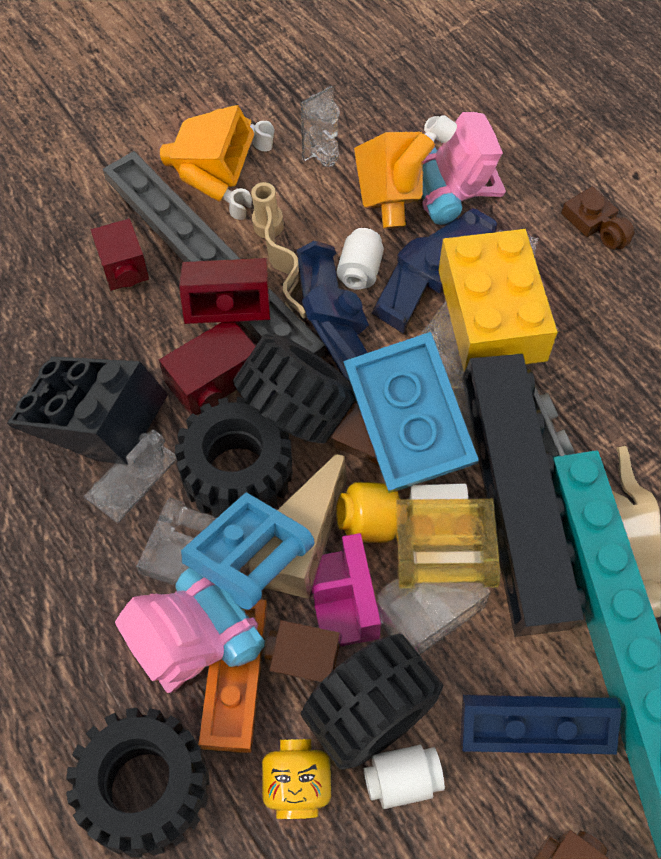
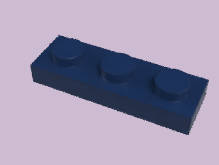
M463 695L460 735L462 751L617 755L622 709L617 698Z

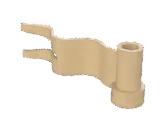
M258 183L251 191L254 212L252 214L254 231L258 236L266 239L269 262L279 271L289 274L283 283L285 305L292 311L291 306L300 313L302 318H305L306 313L303 306L294 300L301 288L298 257L293 251L275 244V237L284 229L283 214L277 206L275 188L270 183Z
M627 446L617 447L620 482L624 492L633 498L635 505L628 498L613 492L654 616L658 618L661 617L660 510L653 494L639 486L635 480Z

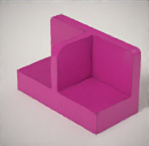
M361 533L342 536V551L322 555L312 586L318 626L321 629L340 632L342 634L340 647L380 639L381 629Z

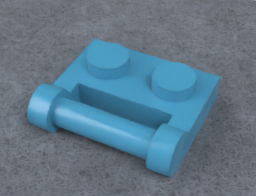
M246 492L181 550L182 563L228 592L233 601L241 608L249 610L261 599V591L296 556L305 555L314 546L315 542L311 532L303 525ZM274 536L283 541L248 576L239 571Z

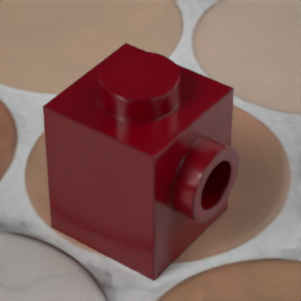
M130 218L90 229L110 291L131 287L137 283L149 280L144 256Z

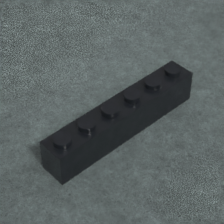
M523 354L470 358L462 380L514 637L571 630L584 620L586 598L582 587L576 586L572 568L575 565V551L572 542L569 539H565L562 525L565 509L561 496L555 495L552 482L554 460L549 451L545 452L542 439L545 430L544 417L540 410H536L534 404L535 379L533 372L530 369H526Z

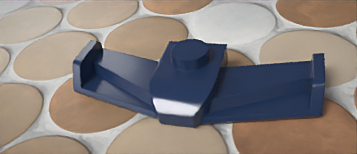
M472 208L429 237H420L410 241L397 254L398 263L371 313L405 334L407 326L427 286L438 293L443 291L438 271L443 239L495 233L497 222L477 209Z
M312 241L297 249L296 252L303 296L302 305L308 320L312 322L340 373L349 381L344 361L368 353L358 335L369 324L362 309L363 304L357 294L350 290L339 289L333 259L336 254L335 247L319 241Z

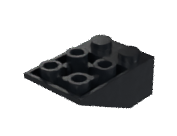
M51 356L40 368L39 376L27 394L18 401L16 410L7 424L12 428L95 461L128 465L166 400L168 393L140 361Z

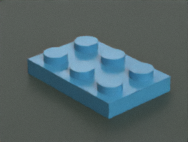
M431 332L344 361L349 381L389 493L478 464L477 454Z

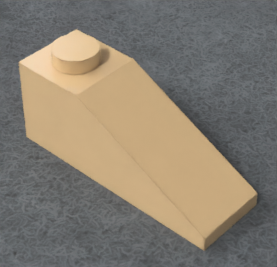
M335 454L277 510L307 528L314 537L315 543L305 555L296 556L265 587L266 589L309 599L320 560L336 516L337 500L339 495L343 493L347 482L345 456ZM274 536L246 563L250 572L283 541Z

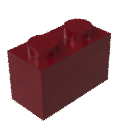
M267 258L182 262L179 289L184 324L270 320Z
M221 322L158 359L164 382L190 415L192 413L197 415L201 412L200 407L209 403L211 407L217 406L219 404L218 399H222L237 390L234 385V378L254 350L255 345L236 322Z

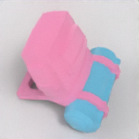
M462 112L455 122L457 129L448 142L443 143L438 150L434 148L423 161L422 206L435 224L443 225L455 220L463 208L461 201L476 196L503 197L506 192L496 170L497 163L503 153L491 125L482 113ZM490 180L491 183H492V186H490V187L485 186V185L487 184V182Z
M188 568L180 575L175 587L177 591L174 594H150L133 597L115 621L129 649L152 681L159 680L167 693L175 692L185 681L199 674L205 666L212 665L221 659L229 667L247 664L255 660L265 646V640L257 631L259 624L253 617L249 618L243 608L233 601L228 592L191 568Z

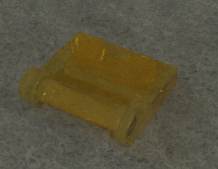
M493 499L396 500L398 588H414V583H482L483 588L499 587L500 564ZM480 551L481 563H414V552Z

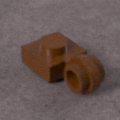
M593 186L568 200L563 205L561 214L586 237L599 231L603 244L609 249H623L631 243L635 234L632 223L626 218H617L619 209Z

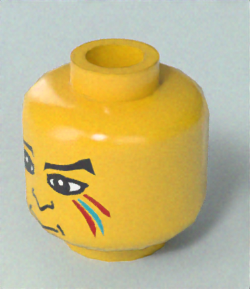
M311 739L280 740V751L269 752L263 758L262 799L266 807L276 810L277 819L318 817V808L328 805L331 800L330 758L322 750H312Z

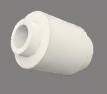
M358 228L346 238L336 273L338 278L348 288L361 290L374 285L384 251L382 239L377 232L368 228Z
M421 745L374 754L372 755L373 766L364 768L369 798L371 801L380 799L383 809L433 799L434 792L445 789L442 767L435 747L423 749Z

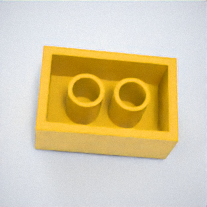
M526 229L443 239L438 271L464 372L470 358L523 354L525 364L547 362L558 332Z

